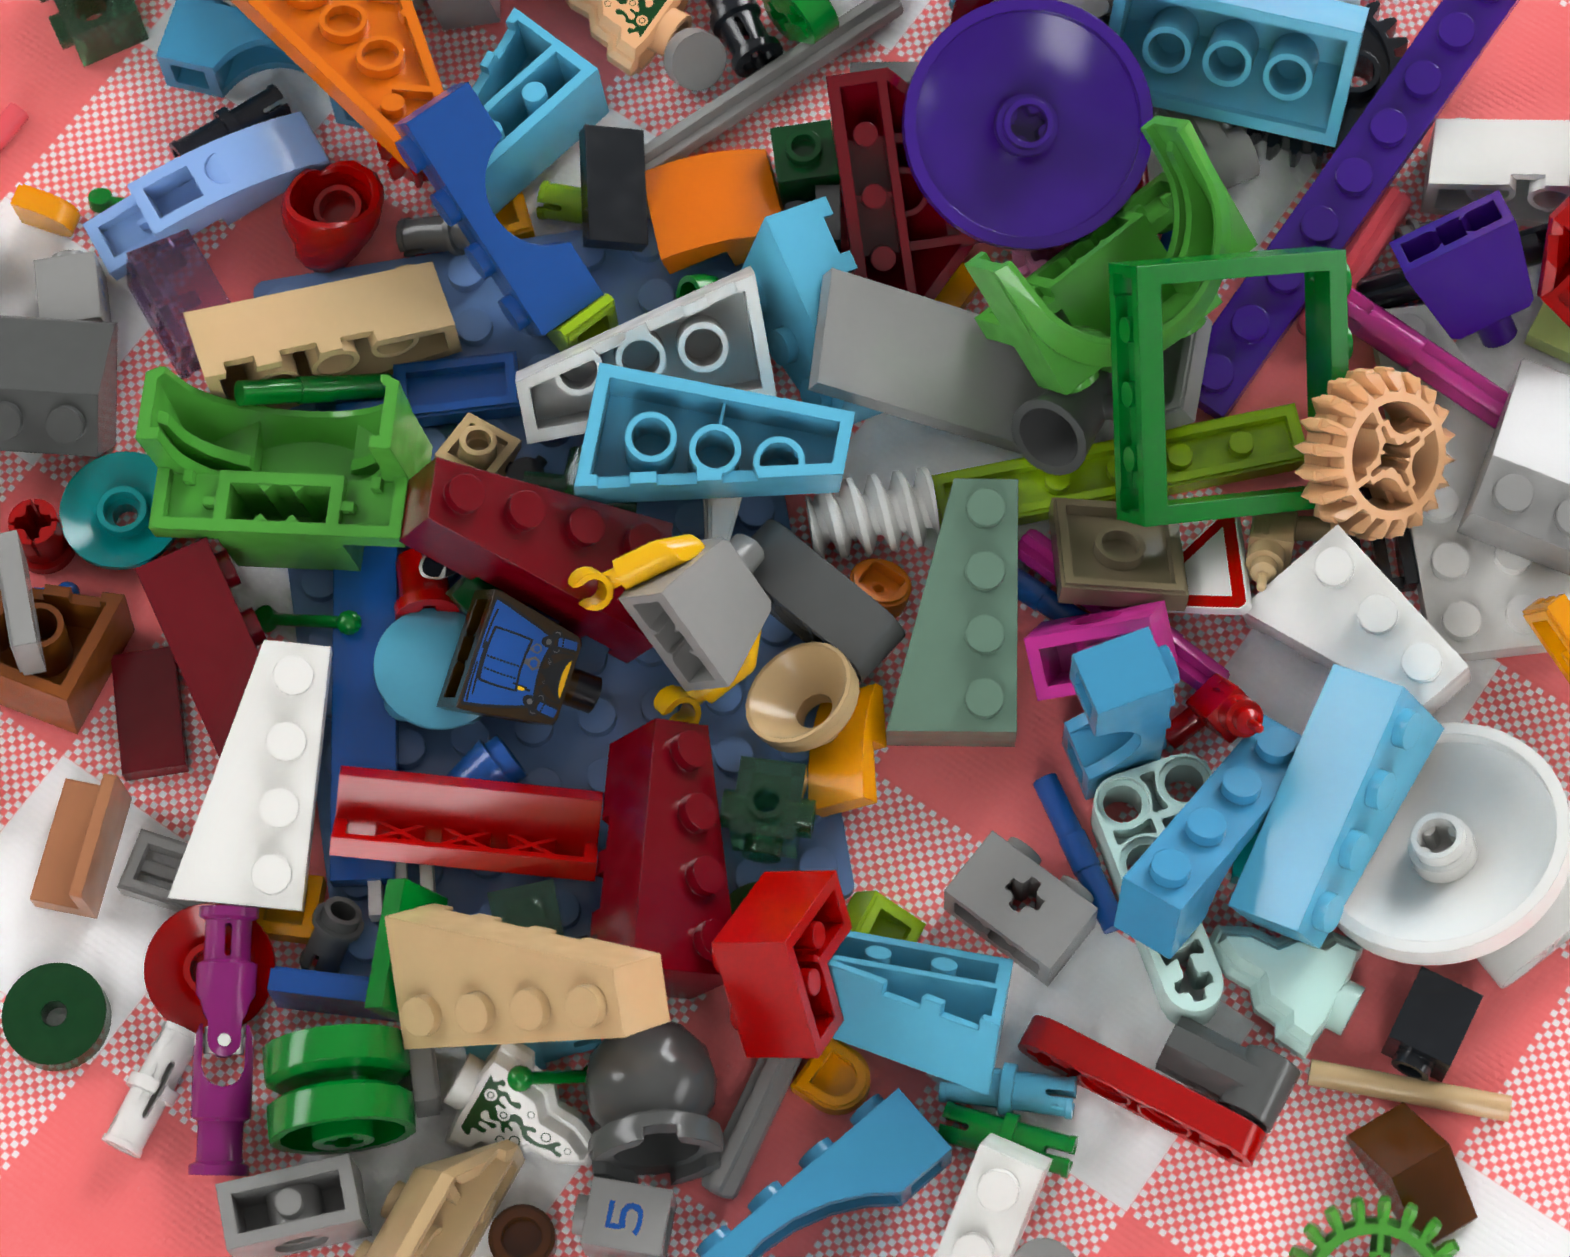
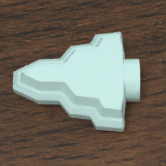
M1216 926L1209 938L1225 978L1249 991L1253 1012L1274 1027V1041L1302 1060L1310 1053L1313 1044L1325 1028L1341 1036L1365 990V987L1350 980L1356 962L1362 955L1363 948L1348 937L1333 931L1328 934L1320 949L1284 935L1275 938L1254 927Z

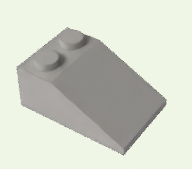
M1523 358L1519 364L1457 532L1570 576V376Z

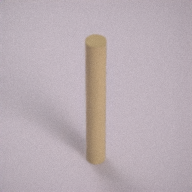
M1311 1059L1307 1080V1085L1404 1102L1508 1122L1510 1117L1512 1095L1430 1080L1422 1081L1413 1077Z

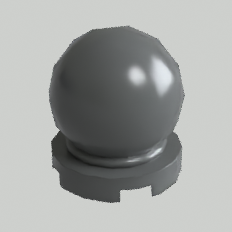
M670 1021L624 1038L603 1039L590 1054L583 1090L591 1116L600 1127L593 1132L588 1141V1151L592 1161L594 1176L639 1184L638 1175L670 1173L671 1185H677L704 1177L720 1167V1152H723L724 1146L723 1132L717 1121L707 1117L715 1105L717 1077L706 1045L681 1024Z

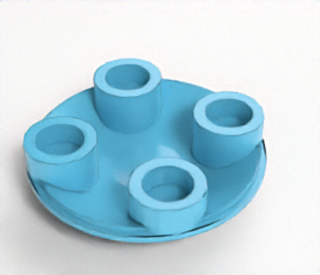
M425 608L420 612L405 614L386 629L375 650L373 671L378 691L384 700L385 710L391 717L398 721H407L413 725L432 730L455 729L464 725L474 724L481 719L482 716L436 707L466 619L464 614L436 611L435 608Z

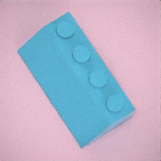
M1114 0L1109 27L1120 36L1136 57L1145 75L1153 107L1335 147L1369 8L1336 0Z

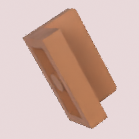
M104 773L100 785L65 778L30 896V900L35 907L94 919L98 918L132 801V797L117 775Z

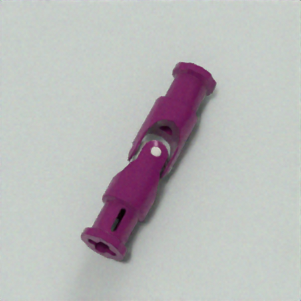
M236 905L199 906V917L205 920L204 960L197 963L196 995L201 1002L208 1026L204 1027L203 1034V1023H200L194 1039L191 1118L197 1121V1152L195 1162L188 1165V1175L249 1176V1165L243 1163L242 1155L244 1122L251 1119L254 1038L249 1025H246V1035H244L245 1028L242 1027V1020L247 1014L250 1003L256 996L257 964L251 962L252 921L259 919L260 908ZM226 926L232 928L231 954L229 956L224 953ZM202 1047H204L203 1054H213L219 1058L244 1055L245 1048L244 1070L239 1080L234 1084L224 1087L210 1083L202 1069Z

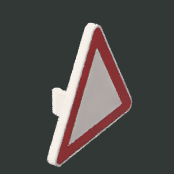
M1240 517L1215 519L1183 550L1189 591L1185 612L1167 610V613L1245 615L1252 609L1249 576L1245 566L1246 555Z

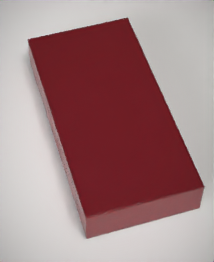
M170 647L113 655L111 665L121 771L125 781L189 772L180 673Z

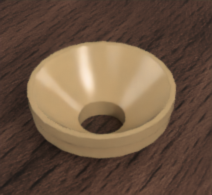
M807 642L787 648L773 657L754 678L745 704L746 718L749 726L762 741L782 752H805L828 744L838 737V734L849 722L856 708L860 692L859 679L846 656L838 648L828 643ZM821 703H832L831 713L822 724L813 728L804 727L807 714L815 706Z

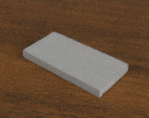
M831 268L823 275L808 390L1019 454L1021 453L1014 442L1011 429L1013 415L1020 405L1048 391V389L1038 387L1014 346L985 337L974 319L979 315L978 313L835 268Z

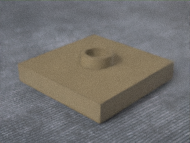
M1052 497L1048 516L1058 603L1129 607L1165 600L1168 611L1185 612L1189 591L1179 523L1143 527L1117 520L1116 502Z

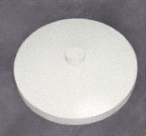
M1440 723L1444 727L1442 734L1344 905L1341 919L1336 927L1354 943L1375 955L1405 964L1447 965L1460 963L1490 954L1513 942L1533 927L1555 902L1570 872V806L1559 779L1543 757L1518 738L1503 731L1471 723Z

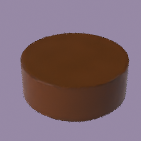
M517 1204L504 1209L495 1217L489 1229L488 1244L493 1257H554L557 1249V1233L551 1219L544 1211L532 1205Z

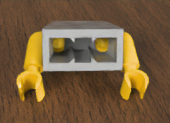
M692 534L654 540L612 560L614 568L603 573L593 567L583 566L573 571L568 578V584L572 588L583 586L586 582L593 579L598 581L596 593L592 597L585 598L578 603L583 608L591 611L604 609L613 598V589L621 585L624 587L625 591L618 599L682 686H666L654 698V708L661 715L671 713L675 707L682 704L680 710L673 714L669 720L698 724L702 715L700 705L707 700L711 704L750 675L756 667L761 629L771 612V600L753 576V573L765 558L764 551L757 541L747 535L736 534L730 541L723 537L699 540Z

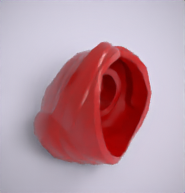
M354 160L337 161L328 165L322 171L305 169L297 175L284 193L281 215L283 226L294 243L295 255L300 262L309 270L320 273H330L347 266L360 253L379 225L384 203V186L376 172Z

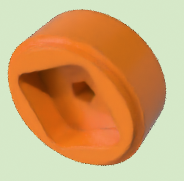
M871 558L863 560L853 567L849 576L852 582L881 604L895 618L904 612L912 591V583L908 574L900 566L885 559Z

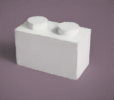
M990 1133L979 1144L935 1257H1013L1053 1159Z

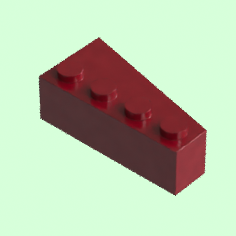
M438 457L434 458L409 479L401 539L399 542L470 580L476 577L484 580L526 606L530 605L560 621V626L580 638L586 635L609 648L608 654L626 664L653 648L618 599L625 591L622 585L613 589V598L609 605L602 610L591 611L583 608L578 603L585 598L592 597L596 593L598 581L593 579L586 582L583 586L572 588L568 584V578L573 571L583 566L593 567L601 573L614 568L612 560L651 541L672 537L673 523Z
M206 537L137 567L135 571L220 759L259 654L257 646L263 644V641L267 640L253 607L241 611L231 588L242 583L227 549L214 553Z
M655 718L609 744L602 820L608 824L606 848L598 852L596 876L603 878L600 909L592 912L590 938L660 953L667 997L693 999L724 984L721 974L716 971L713 965L711 943L732 916L708 725Z

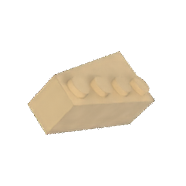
M433 261L416 265H402L392 270L183 312L210 393L234 401V386L239 380L295 378L296 376L329 374L334 376L390 373L392 375L394 364L437 360L462 351L457 329ZM284 403L259 406L290 409L302 404Z

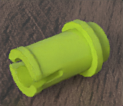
M548 180L542 181L537 202L544 203V205L536 208L537 218L582 224L581 187L552 183Z

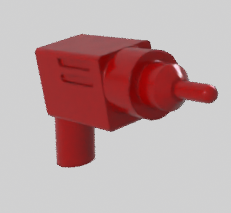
M1215 673L1185 702L1187 708L1171 720V728L1166 729L1165 738L1166 742L1176 750L1206 726L1226 742L1233 743L1238 737L1247 738L1255 733L1260 734L1264 731V726L1262 725L1263 711L1240 687L1220 674Z

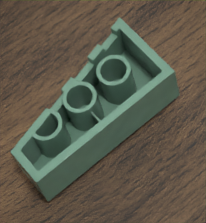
M953 479L886 728L887 746L1015 747L1017 736L1018 479Z

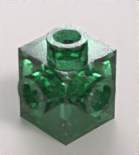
M741 756L736 790L724 789L720 810L721 828H729L733 851L742 852V856L750 861L765 864L779 863L781 857L797 859L800 838L812 839L817 801L806 799L808 790L806 764Z

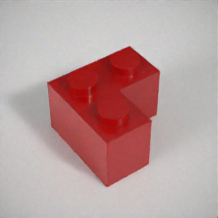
M836 870L764 871L711 943L713 965L716 971L721 974L730 1003V1020L733 1027L739 1032L746 1058H819L844 1021L827 964L852 929Z

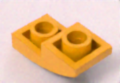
M874 683L860 687L856 708L849 722L838 734V737L828 744L809 751V812L826 817L877 803L874 751L887 747L883 686ZM827 702L819 705L813 727L822 724L828 718L832 710V703Z

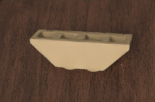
M506 1139L416 1167L407 1183L399 1180L387 1195L380 1214L386 1220L373 1243L364 1240L353 1257H472L525 1162L519 1145Z

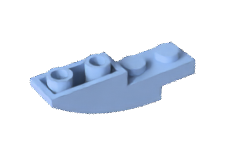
M299 111L246 127L167 162L129 183L127 187L131 192L130 196L84 222L82 225L109 274L116 280H119L219 219H222L229 226L284 193L292 180L305 169L321 171L332 163L306 117Z

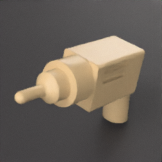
M1297 511L1253 515L1245 566L1248 570V576L1257 582V590L1260 592L1265 591L1266 585L1291 565L1294 541L1317 542L1331 530L1330 523L1323 522L1315 516H1298Z

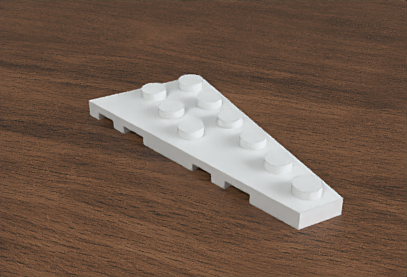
M1426 305L1385 309L1467 364L1454 340L1450 338ZM1373 348L1376 366L1391 367L1395 371L1408 372ZM1421 380V385L1428 386V388L1435 390L1434 388H1432L1431 386H1429ZM1437 391L1435 404L1449 410L1442 428H1447V430L1456 434L1446 443V453L1456 461L1444 466L1442 476L1450 486L1439 490L1436 489L1434 494L1438 503V509L1427 512L1423 511V525L1409 528L1419 581L1417 592L1421 614L1465 662L1547 653V650L1523 617L1524 613L1522 611L1537 599L1543 597L1546 599L1549 596L1557 597L1560 594H1565L1570 601V576L1457 532L1495 429ZM1384 409L1385 418L1391 420L1390 416Z

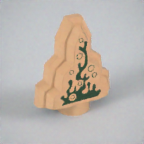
M565 0L570 9L589 19L591 37L607 48V61L630 77L636 73L639 74L656 54L664 57V51L670 39L679 31L691 28L692 26L691 15L684 12L689 0Z

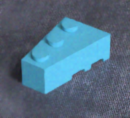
M515 7L506 20L508 29L494 52L488 50L479 64L481 74L472 87L502 134L501 139L490 156L485 176L486 194L494 215L579 140V132L585 124L596 125L609 113L598 68Z
M826 196L766 216L742 269L751 265L755 272L769 353L773 360L787 372L799 390L802 402L855 412L853 424L883 412L808 390L823 275L831 268L848 273L858 268L850 250L842 253L838 251L825 222V218L830 217L834 213Z

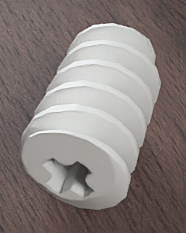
M927 467L917 468L912 487H910L903 472L898 470L892 472L888 490L884 489L877 474L867 475L863 494L859 493L851 477L842 479L838 497H835L833 493L815 494L814 500L810 501L805 494L812 549L823 558H825L828 542L834 543L841 558H848L852 540L856 538L860 541L865 553L869 555L874 554L878 535L884 536L891 551L899 550L902 533L905 531L909 532L917 548L924 547L928 528H934L937 536L939 535L940 526L934 483Z

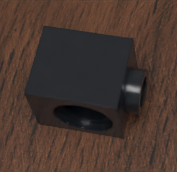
M1421 967L1381 1053L1392 1058V1066L1409 1077L1422 1081H1428L1429 1077H1432L1442 1082L1457 1054L1483 995L1425 967Z

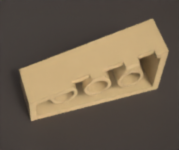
M437 903L384 916L404 1050L624 1038L670 1022L660 953L589 937L582 939L556 934L554 929L536 925L526 928L501 922L502 918L482 913L468 915L453 911L451 906Z

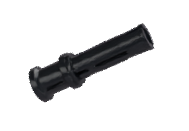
M705 0L711 10L710 29L717 38L725 41L733 56L731 60L732 68L739 77H749L783 54V47L780 41L774 36H769L761 22V8L756 0ZM747 35L749 39L746 40L743 36ZM757 52L758 56L753 57L752 54Z

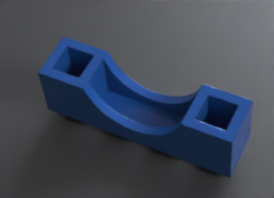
M469 82L454 84L394 124V127L401 136V139L395 142L400 155L414 173L417 174L423 170L436 192L430 195L435 209L450 227L458 224L470 245L464 248L468 260L483 279L486 280L490 276L492 277L504 296L498 301L499 307L509 323L518 332L525 328L529 335L544 336L604 295L571 242H552L541 245L526 242L505 229L494 215L486 194L485 176L490 156L501 139L502 134Z

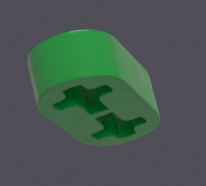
M762 0L772 23L789 40L812 45L839 28V19L830 0Z

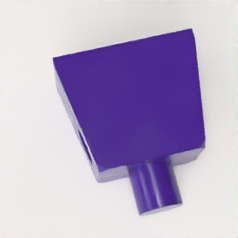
M1499 190L1389 242L1407 281L1451 339L1460 340L1477 332L1482 344L1487 348H1498L1514 339L1517 334V327L1511 315L1528 308L1534 301L1519 228Z

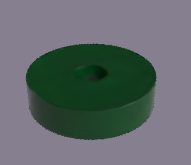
M48 963L29 970L13 984L3 1003L1 1018L3 1032L8 1043L24 1061L42 1070L65 1071L84 1064L101 1049L110 1031L112 1015L106 993L91 974L72 964ZM53 1009H67V1016L60 1025H47V1016Z

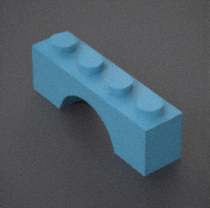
M176 0L156 54L167 86L224 98L240 81L263 70L285 68L305 73L237 7L230 6L223 0ZM329 96L337 123L364 129Z
M1149 626L1072 654L1069 678L1084 712L1064 722L1062 745L1085 800L1094 798L1096 789L1105 779L1160 760L1162 750L1167 749L1165 734L1166 729L1171 728L1170 709L1176 704L1174 684L1180 682V675L1171 650L1166 644L1157 647Z
M1264 714L1262 723L1264 731L1260 734L1255 733L1251 737L1243 738L1123 876L1114 927L1168 959H1171L1206 918L1214 896L1228 870L1243 848L1261 830L1302 735Z

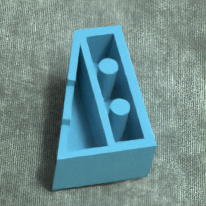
M850 931L827 963L844 1019L833 1039L989 1096L1003 1030L1014 960Z

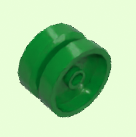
M379 1024L318 1026L290 1032L272 1039L262 1047L265 1086L281 1095L266 1107L270 1147L282 1152L303 1155L341 1154L385 1147L406 1140L416 1133L413 1092L397 1085V1083L411 1074L409 1049L404 1050L400 1029Z

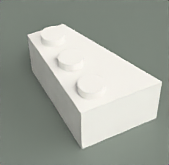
M1338 524L1266 586L1265 591L1258 592L1252 598V609L1247 614L1242 615L1247 626L1262 634L1265 633L1298 651L1299 655L1315 664L1319 663L1331 670L1334 663L1404 686L1431 715L1471 682L1469 665Z

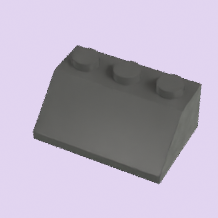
M0 315V451L98 457L116 446L118 322Z

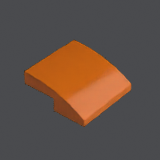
M736 149L704 153L662 164L645 171L646 198L660 260L669 274L724 252L728 253L735 266L744 263L764 218L784 211L770 156L766 149Z

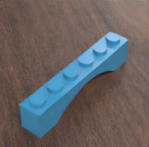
M899 1088L885 1100L880 1094H876L864 1102L850 1117L849 1121L854 1125L834 1143L829 1137H826L815 1144L798 1163L803 1169L784 1186L778 1181H774L766 1186L748 1204L747 1208L751 1214L733 1230H730L727 1225L716 1229L697 1247L696 1253L700 1257H762L766 1252L796 1231L830 1216L864 1208L902 1206L952 1163V1147Z

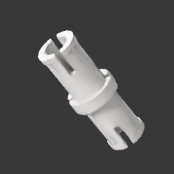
M171 1021L163 1022L162 1029L140 1071H132L125 1084L130 1089L107 1133H104L102 1140L108 1145L135 1158L142 1156V1150L166 1106H174L179 1096L174 1090L193 1056L195 1033Z

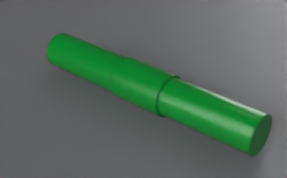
M371 373L334 376L329 374L296 376L295 378L239 380L234 386V397L238 406L284 403L306 404L334 402L336 400L384 398L385 387L380 381L381 374L389 376L391 374Z

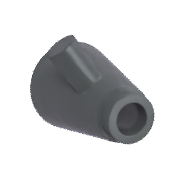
M1099 370L1098 379L1091 386L1078 393L1064 395L1048 390L1017 408L1011 423L1012 435L1018 450L1028 462L1041 471L1054 475L1070 474L1082 465L1105 420H1113L1112 373Z

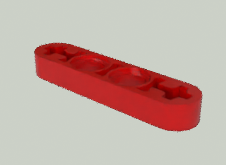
M1034 1015L1017 1045L1025 1056L1060 1076H1077L1078 1085L1232 1164L1247 1168L1252 1167L1267 1138L1266 1133L1247 1118L1051 1018Z

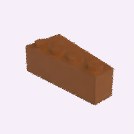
M45 584L44 589L32 588L46 672L24 676L23 672H19L10 647L0 590V705L78 735L112 673L111 659L113 655L123 653L135 631L125 595L102 592L101 597L74 594L71 587Z

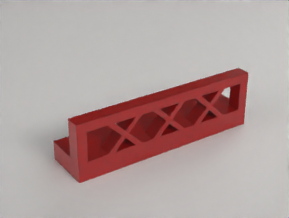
M341 765L336 815L331 833L329 855L595 882L603 792Z

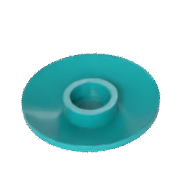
M129 451L103 455L83 466L67 484L59 507L63 535L73 551L86 562L109 570L133 569L157 559L176 540V538L155 537L148 528L158 469L148 455ZM126 512L137 514L136 520L126 526L117 525V520L122 514Z

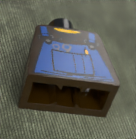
M496 589L475 590L436 707L527 724L554 725L558 719L562 704L585 713H590L600 697L602 678L575 668L582 646V639L502 591Z

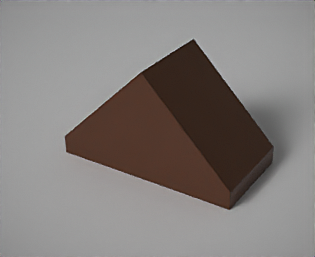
M1404 1102L1346 1136L1345 1139L1381 1195L1391 1197V1210L1398 1220H1401L1404 1207L1409 1202L1418 1205V1213L1412 1224L1413 1227L1420 1231L1426 1222L1433 1217L1438 1218L1442 1222L1441 1230L1431 1240L1433 1244L1477 1219V1213L1450 1144Z

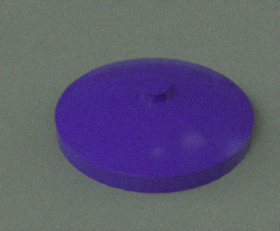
M999 0L978 7L953 22L935 39L920 59L910 79L904 100L902 114L903 145L909 168L918 188L928 203L950 225L965 235L991 246L1023 251L1044 250L1076 241L1095 231L1110 220L1129 200L1144 174L1150 157L1151 147L1140 128L1154 118L1153 104L1145 75L1136 57L1120 36L1103 21L1077 6L1059 0Z

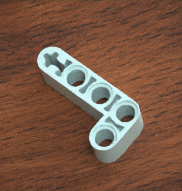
M1187 753L1172 755L1112 775L1102 781L1096 789L1090 820L1091 827L1118 899L1123 876L1128 872L1127 867L1142 856L1187 804V802L1172 798L1168 794L1166 787L1173 782L1182 781L1191 784L1198 791L1212 775L1213 772L1208 764L1198 756ZM1113 802H1125L1135 808L1138 816L1130 822L1121 823L1108 817L1104 809ZM1201 922L1171 959L1164 957L1134 939L1161 1010L1167 1019L1175 1025L1181 1016L1191 1018L1202 1025L1210 1022L1217 1012L1224 980L1203 923ZM1187 960L1185 973L1191 987L1194 990L1204 988L1201 1001L1194 1002L1190 993L1179 994L1183 980V971L1180 964Z

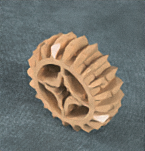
M1375 366L1374 369L1357 368L1353 371H1347L1345 378L1328 381V395L1322 394L1311 398L1316 412L1315 416L1300 420L1301 424L1308 431L1306 441L1293 446L1304 454V464L1294 473L1302 477V479L1309 481L1301 497L1315 504L1313 516L1320 518L1323 522L1330 523V529L1338 524L1347 535H1356L1358 539L1375 541L1376 538L1383 539L1384 537L1394 538L1396 536H1403L1406 528L1422 526L1423 511L1427 512L1438 509V503L1434 494L1436 489L1439 490L1450 486L1442 476L1444 466L1456 461L1446 453V443L1456 434L1447 430V428H1442L1449 410L1435 404L1437 391L1428 388L1426 385H1421L1420 377H1415L1409 372L1395 371L1394 368ZM1380 406L1386 410L1391 420L1382 419L1378 410ZM1359 488H1369L1373 498L1367 501Z

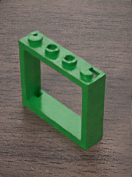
M1314 246L1108 263L1117 520L1150 527L1314 509V503H1310L1309 500L1301 497L1306 486L1168 500L1161 284L1304 273L1308 417H1314L1316 412L1311 398L1322 394L1328 395V381L1345 378L1347 371H1349V359L1353 353V337L1348 327L1347 296L1351 290L1352 276L1346 260V250Z

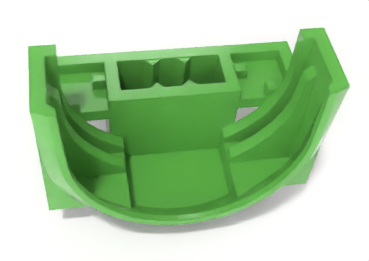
M1156 115L1144 124L1140 129L1164 172L1133 194L1124 206L1105 224L1070 243L1027 278L1022 275L1012 261L1009 260L1002 264L993 262L988 254L980 251L964 264L989 305L986 310L974 318L987 339L1014 346L1038 387L1064 395L1074 394L1091 386L1098 379L1099 370L1112 373L1108 263L1250 252L1258 245L1212 165L1190 120ZM1172 231L1167 252L1157 234ZM1223 279L1161 284L1163 351L1181 338L1190 336L1198 331L1206 323L1205 316L1223 303L1217 293Z
M162 366L149 370L145 374L135 439L158 467L148 526L155 537L204 539L207 537V539H217L227 549L228 554L238 566L361 571L364 546L406 548V545L399 542V540L401 539L408 482L411 477L431 462L433 446L415 417L400 381L386 374H381L380 378L381 383L385 387L384 403L346 411H303L259 405L238 406L234 400L212 395L189 385L167 367Z

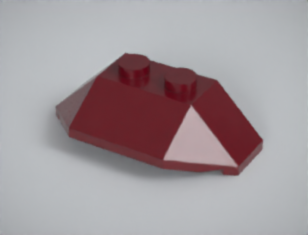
M888 67L826 76L849 249L858 267L853 271V274L935 300L975 243L973 238L950 225L935 211L918 188L906 159L902 135L903 106L909 84Z

